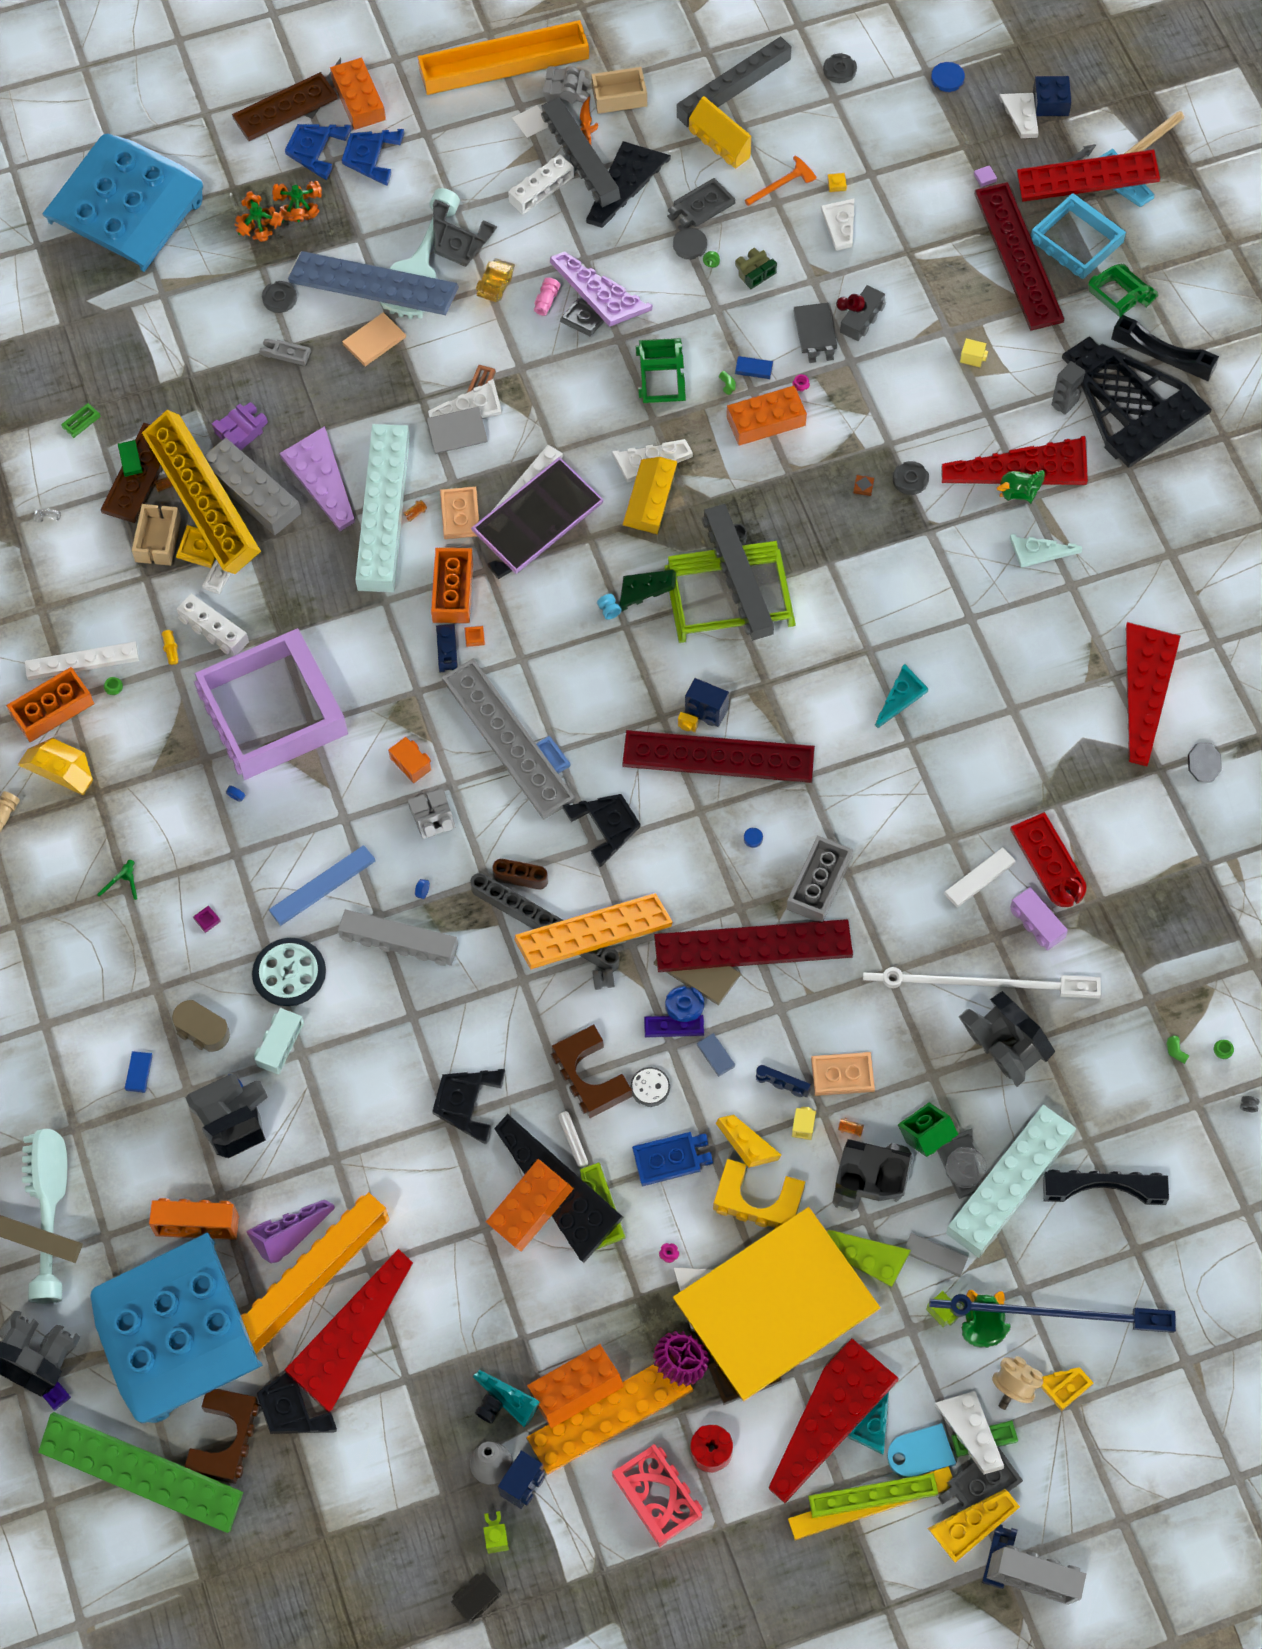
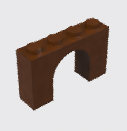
M594 1024L552 1045V1053L550 1054L554 1063H559L563 1079L569 1081L571 1085L569 1089L572 1095L580 1100L578 1104L582 1113H587L589 1118L632 1097V1089L623 1074L598 1085L588 1084L577 1075L576 1068L579 1062L586 1056L604 1048L603 1039Z
M214 1389L205 1394L202 1409L206 1413L232 1419L237 1425L236 1439L228 1449L219 1453L190 1448L185 1467L209 1478L236 1484L237 1479L242 1477L243 1466L241 1464L243 1457L246 1458L248 1455L249 1445H247L249 1437L253 1436L255 1428L253 1420L259 1414L260 1404H258V1400L254 1396Z

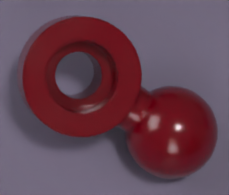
M851 294L848 298L840 297L836 302L839 310L846 311L848 309L853 312H860L865 304L863 296L858 294Z

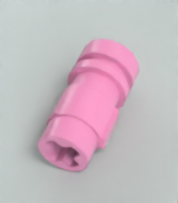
M553 278L544 279L540 288L541 293L537 295L534 303V311L537 314L547 315L554 297L557 296L560 288V283Z

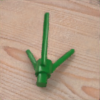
M129 859L123 865L121 871L113 877L97 896L100 897L115 882L123 879L130 882L133 899L137 900L134 876L132 874L135 862Z

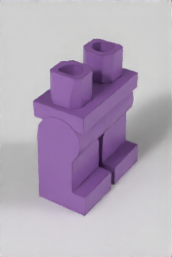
M250 402L245 406L237 405L223 419L214 421L212 427L214 433L221 440L227 438L238 449L242 450L258 435L260 436L263 433L262 427L268 421L263 413L256 417L252 416L257 412V409Z

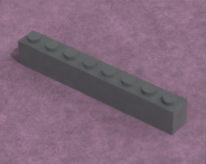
M781 36L677 103V118L686 127H689V117L703 96L715 106H721L790 61L792 46Z
M560 97L541 105L543 121L548 123L549 130L552 134H555L557 143L559 145L562 144L565 155L570 157L571 164L574 168L578 169L579 177L585 180L586 188L588 191H592L595 202H599L604 207L621 199L619 187Z
M726 504L704 509V517H702L703 526L708 528L709 541L714 543L715 556L720 558L721 571L726 573V583L729 589L732 588L734 603H738V613L740 619L745 621L744 628L746 634H750L752 641L774 635L773 621Z

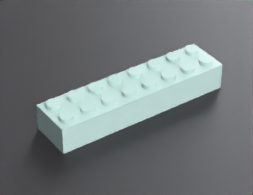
M1042 1105L949 1224L946 1234L980 1258L1072 1139L1076 1127L1045 1105Z

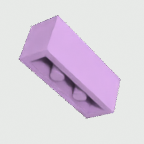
M1031 887L1012 899L1010 906L1012 914L1016 918L1019 917L1025 929L1033 933L1040 946H1044L1048 951L1066 938L1067 928Z

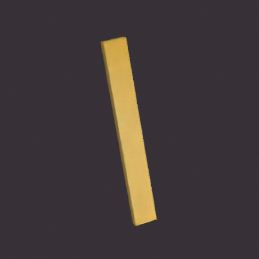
M949 1466L926 1473H934L938 1494L950 1489L947 1482L953 1477ZM917 1500L812 1518L810 1511L788 1518L794 1540H798Z

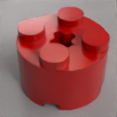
M718 1425L701 1426L694 1433L690 1445V1454L696 1466L702 1471L714 1473L730 1463L733 1453V1442L730 1433ZM711 1445L715 1446V1449H713L712 1452H709L708 1447H710Z

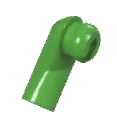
M722 371L719 378L726 385L723 391L727 395H731L736 389V382L728 373Z
M1173 1035L1167 1039L1168 1054L1185 1064L1189 1055L1180 1050V1039L1178 1036Z

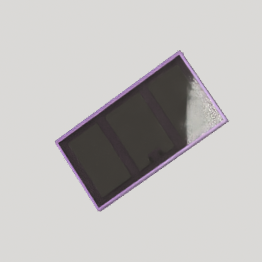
M558 457L475 524L471 530L517 574L603 503V499Z

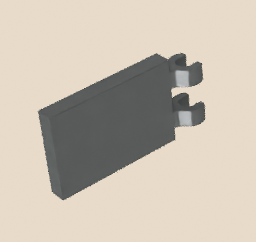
M713 178L675 200L674 206L668 209L670 214L667 217L674 221L682 214L684 217L679 220L681 225L678 226L680 230L689 228L691 224L697 227L734 205L736 199Z
M829 303L795 306L793 311L802 353H808L809 363L816 362V352L825 351L827 361L834 360L833 355L834 350L837 349V341Z
M999 1446L997 1448L1003 1461L1004 1469L983 1475L974 1462L947 1482L950 1489L938 1497L942 1505L954 1496L962 1504V1507L950 1516L1004 1489L1009 1492L1023 1482Z

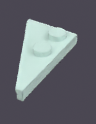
M1011 534L1009 538L1021 568L1082 553V546L1072 543L1062 545L1056 544L1057 541L1036 539L1034 537H1028V539L1016 537V534Z

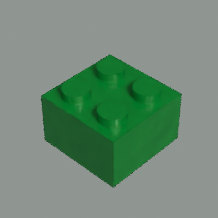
M930 1102L898 1124L905 1142L926 1157L934 1154L936 1150L959 1135L951 1117Z

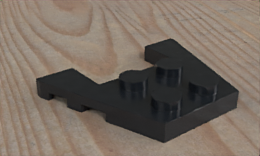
M622 794L597 798L595 801H580L579 804L570 805L569 803L563 805V810L571 822L589 814L605 838L606 843L591 850V855L599 868L640 828V822Z
M505 1069L489 1072L485 1070L478 1073L442 1074L432 1110L433 1114L481 1143L487 1144L491 1126L471 1121L480 1086L486 1085L501 1089Z
M287 1373L277 1377L257 1392V1398L270 1434L337 1432L331 1412L309 1418L298 1384Z

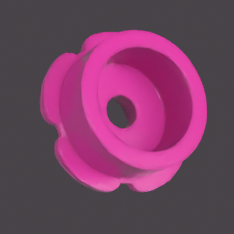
M799 374L795 377L792 385L795 386L797 391H804L809 388L810 383L806 375Z
M673 1243L663 1244L659 1251L660 1258L667 1263L675 1261L679 1257L678 1247Z

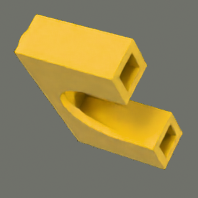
M727 1159L713 1203V1210H716V1213L723 1216L733 1215L740 1221L746 1222L749 1220L755 1222L760 1227L770 1226L773 1228H777L797 1215L805 1188V1181L786 1176L778 1200L767 1208H755L744 1201L740 1192L747 1165Z

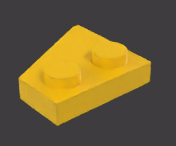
M1080 1367L1069 1369V1371H1059L1043 1376L1041 1388L1057 1407L1063 1411L1094 1383Z

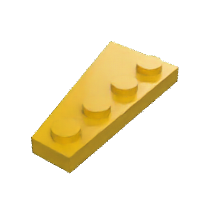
M1004 1489L927 1529L952 1561L956 1563L1019 1509L1020 1506L1011 1494Z

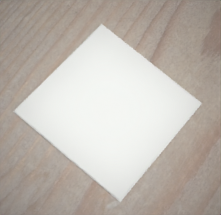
M537 105L512 117L527 138L548 128V123L543 121L541 117L542 111Z

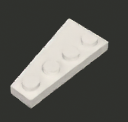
M683 439L665 442L659 446L647 445L646 448L641 449L629 448L623 452H619V450L612 451V455L628 483L636 479L641 459L663 457L679 463L693 457V452L686 440Z
M975 1391L935 1403L938 1412H941L948 1426L953 1429L958 1440L966 1447L968 1454L983 1475L1004 1469L1003 1461Z

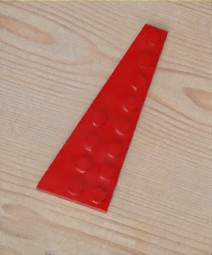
M1081 436L1079 439H1064V442L1054 444L1049 442L1043 446H1029L1009 450L1008 453L1003 454L994 453L992 456L983 458L979 456L968 461L959 460L944 463L941 466L942 483L1000 484L1001 478L1007 472L1019 471L1035 474L1043 470L1045 478L1042 485H1087L1086 437Z

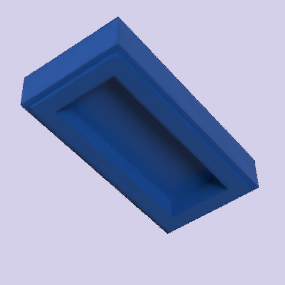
M738 356L735 374L770 379L773 361Z
M132 1051L125 1083L126 1091L146 1092L153 1057L152 1053Z

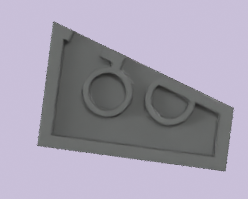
M972 1128L958 1133L959 1135L954 1137L952 1141L937 1150L959 1199L974 1194L978 1188Z

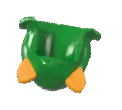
M1043 470L1035 474L1019 471L1007 472L1003 475L1000 485L997 487L998 491H1002L999 497H1004L1007 501L1011 499L1026 500L1032 504L1037 491L1044 481L1045 472Z
M968 1290L966 1294L971 1302L1004 1304L1005 1301L1003 1291L997 1292L994 1296L978 1295L973 1290ZM970 1310L966 1314L967 1322L962 1323V1336L965 1341L975 1347L989 1348L1003 1341L1010 1331L1011 1325L1005 1323V1313Z

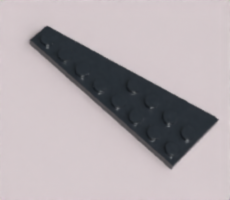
M507 1113L494 1129L523 1173L526 1174L537 1159H539L574 1188L553 1213L552 1218L577 1254L579 1260L585 1263L624 1217Z

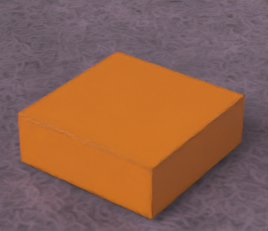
M483 626L465 627L466 647L485 645Z

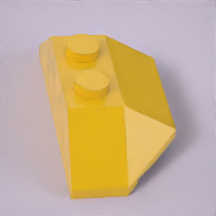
M54 738L28 748L18 763V766L81 795L85 794L93 781L85 752Z

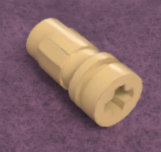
M3 791L0 796V832L8 821L11 812H14L15 806L20 801L18 797L6 791Z

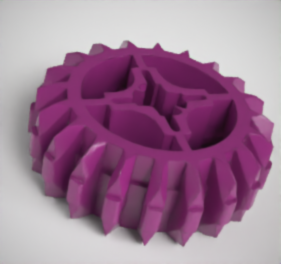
M677 1331L672 1332V1334H666L660 1338L654 1348V1366L659 1367L657 1373H663V1379L669 1378L670 1384L675 1381L678 1386L682 1385V1383L686 1387L690 1383L694 1385V1383L702 1379L708 1369V1352L703 1350L704 1344L699 1345V1338L694 1340L692 1333L688 1336L685 1335L684 1331L680 1332V1334Z

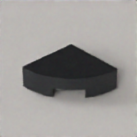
M492 561L488 563V567L497 579L512 572L510 567L503 562Z

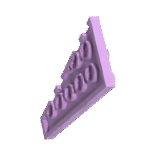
M566 252L550 257V263L609 327L652 311L653 305L643 303L637 295L632 296L625 292V288L604 275L600 277L595 274L596 271L594 269H587L582 266L581 261Z
M325 426L280 453L282 460L339 531L355 523Z

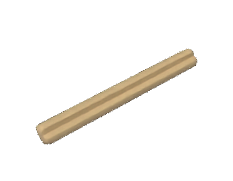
M1181 111L1176 112L1125 153L1144 151L1181 122L1185 116Z

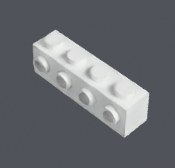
M559 154L546 165L538 168L531 176L526 177L520 184L512 187L508 192L509 203L523 215L574 178V166Z
M192 593L177 608L178 618L183 624H189L197 634H203L211 644H217L227 655H237L249 643L245 631Z

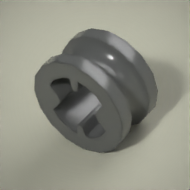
M1243 1096L1241 1098L1243 1102L1240 1105L1241 1110L1251 1113L1258 1112L1259 1108L1257 1105L1260 1103L1259 1099L1252 1096Z

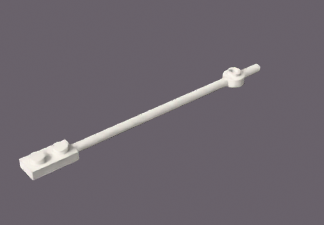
M895 967L886 969L884 973L863 972V980L883 981L889 988H897L902 982L1052 989L1060 990V997L1099 999L1101 997V977L1061 975L1060 982L907 975L902 974ZM894 977L896 980L890 981L889 978Z

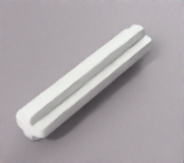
M569 1112L560 1113L559 1120L577 1166L579 1168L588 1165V1160Z

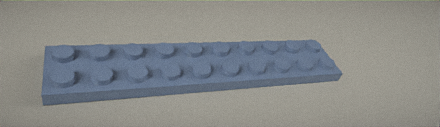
M301 251L288 277L289 282L292 284L445 316L459 288L455 282Z

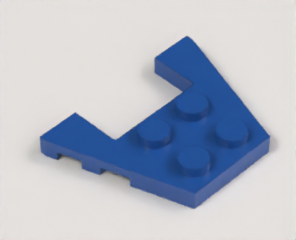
M297 124L285 148V154L327 180L332 170V164L319 161L318 158L329 137L346 141L351 132V125L336 127V125L330 124L329 127H320L319 124Z
M397 129L394 132L382 130V133H372V131L350 133L342 157V164L388 186L391 169L375 166L383 143L401 145L404 129Z

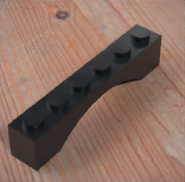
M1125 315L1119 317L1111 340L1206 381L1210 380L1219 356L1203 349H1185L1168 344L1148 332L1138 321Z
M1052 1169L1045 1172L1043 1176L1044 1202H1065L1071 1196L1093 1188L1120 1190L1138 1198L1145 1205H1166L1169 1200L1168 1175H1162V1173L1142 1175L1140 1172L1121 1174V1172L1113 1171L1109 1174H1104L1100 1171L1081 1173L1079 1170L1060 1172V1170Z

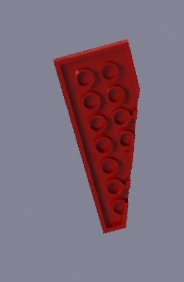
M851 1338L823 1369L768 1487L784 1504L899 1381L894 1373L854 1339Z

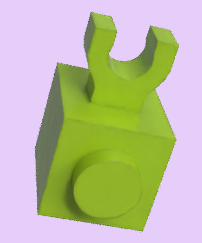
M500 1511L496 1512L497 1519L494 1521L489 1519L488 1513L484 1514L485 1521L489 1525L488 1527H483L488 1554L509 1550L505 1524H500Z

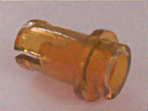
M168 477L154 481L158 492L173 487Z
M422 500L415 501L416 504L403 512L405 517L408 516V521L411 522L419 514L426 512L427 506Z
M845 1118L840 1120L838 1130L841 1133L846 1132L861 1137L864 1124L848 1121Z

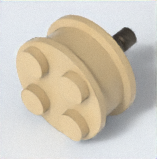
M1021 1357L1003 1358L1000 1363V1371L994 1373L992 1377L994 1385L1005 1394L998 1406L1006 1410L1012 1399L1023 1403L1033 1402L1035 1390L1043 1384V1374L1026 1364V1361Z

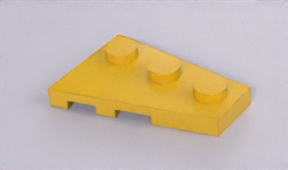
M735 1115L718 1118L716 1125L748 1168L780 1159L781 1154Z

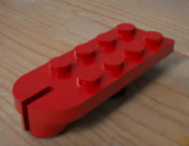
M1043 812L1011 826V833L1049 899L1060 907H1071L1074 901L1076 904L1080 903L1086 893V882L1046 813Z

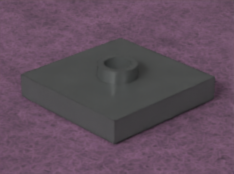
M577 298L560 318L561 323L589 337L604 322L593 308L580 298Z

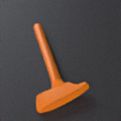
M794 156L793 160L796 162V165L791 173L747 198L745 203L747 206L751 205L794 178L801 176L805 183L816 180L817 177L805 162Z

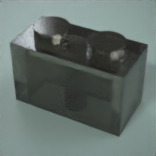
M484 1572L481 1575L476 1574L473 1576L467 1588L464 1590L462 1588L459 1589L452 1596L453 1600L451 1603L469 1625L502 1596L501 1591Z

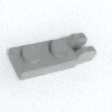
M267 338L264 339L263 345L268 348L261 347L259 353L264 357H272L303 366L306 365L311 353L309 347Z

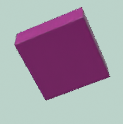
M209 905L193 916L195 922L205 933L221 922Z

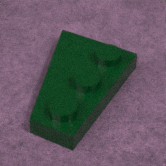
M674 569L623 576L619 605L621 611L627 610L628 606L635 603L637 605L641 604L644 599L651 596L655 598L673 590L676 581Z

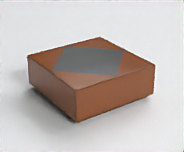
M856 475L853 493L871 496L874 478Z

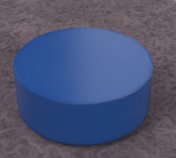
M229 785L226 790V794L236 801L241 802L245 797V794L234 786Z
M749 828L745 831L744 843L748 847L756 848L762 844L763 834L759 829Z
M420 879L415 888V896L417 898H426L430 886L428 880Z

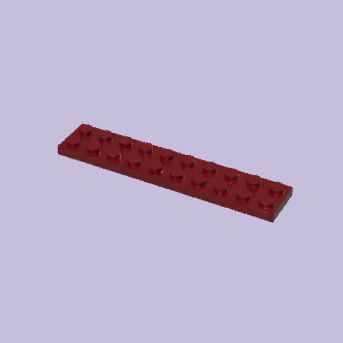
M1008 182L976 189L975 197L1030 331L1064 323L1065 318Z
M626 730L622 767L812 783L815 746Z
M848 919L654 934L658 972L853 958Z

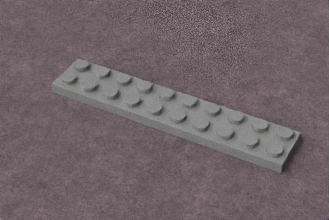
M474 659L442 676L444 684L543 820L563 809V805L571 804L575 801V796Z

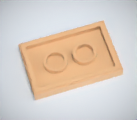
M383 312L342 342L366 367L405 339L406 334Z
M476 487L440 490L444 539L477 537L471 530L479 522Z
M871 1052L811 1056L815 1096L875 1092Z

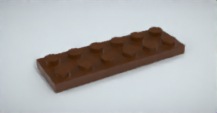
M319 72L233 113L232 117L246 139L251 141L338 98L326 78Z
M143 423L135 439L143 473L125 477L123 467H121L100 509L102 514L132 523L136 522L141 506L145 504L162 469L142 434L151 424Z

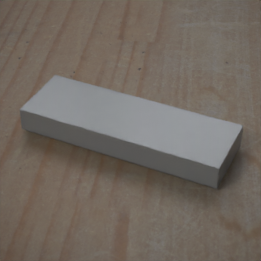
M913 1233L910 1234L905 1249L911 1250L909 1256L958 1277L961 1276L968 1257Z

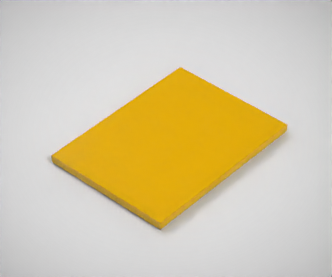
M807 1207L673 1296V1300L743 1402L881 1308L810 1207Z

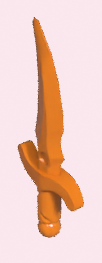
M588 96L580 112V126L582 127L580 129L591 145L590 135L597 130L598 123L590 126L592 119L589 110L590 96Z

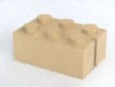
M642 67L591 74L592 91L597 114L647 107V90Z
M142 504L132 547L135 562L152 564V561H154L155 564L171 566L181 522L178 507L162 506L161 511L164 518H161L158 505Z

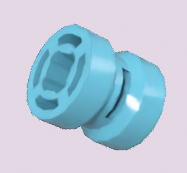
M606 594L597 601L598 607L603 610V616L607 620L613 619L621 613V608L615 603L616 599L613 594Z

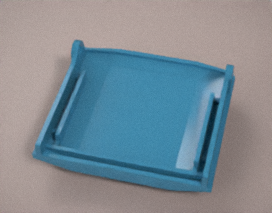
M103 134L42 214L47 218L49 224L52 225L53 222H56L138 264L141 271L145 272L185 216L192 209H198L202 204L203 183L201 179L182 165L134 141L112 134Z
M205 1233L102 1283L91 1291L90 1297L95 1326L119 1393L135 1420L140 1423L163 1421L170 1416L169 1413L179 1406L263 1366L262 1362L257 1359L214 1248L216 1243L209 1233Z

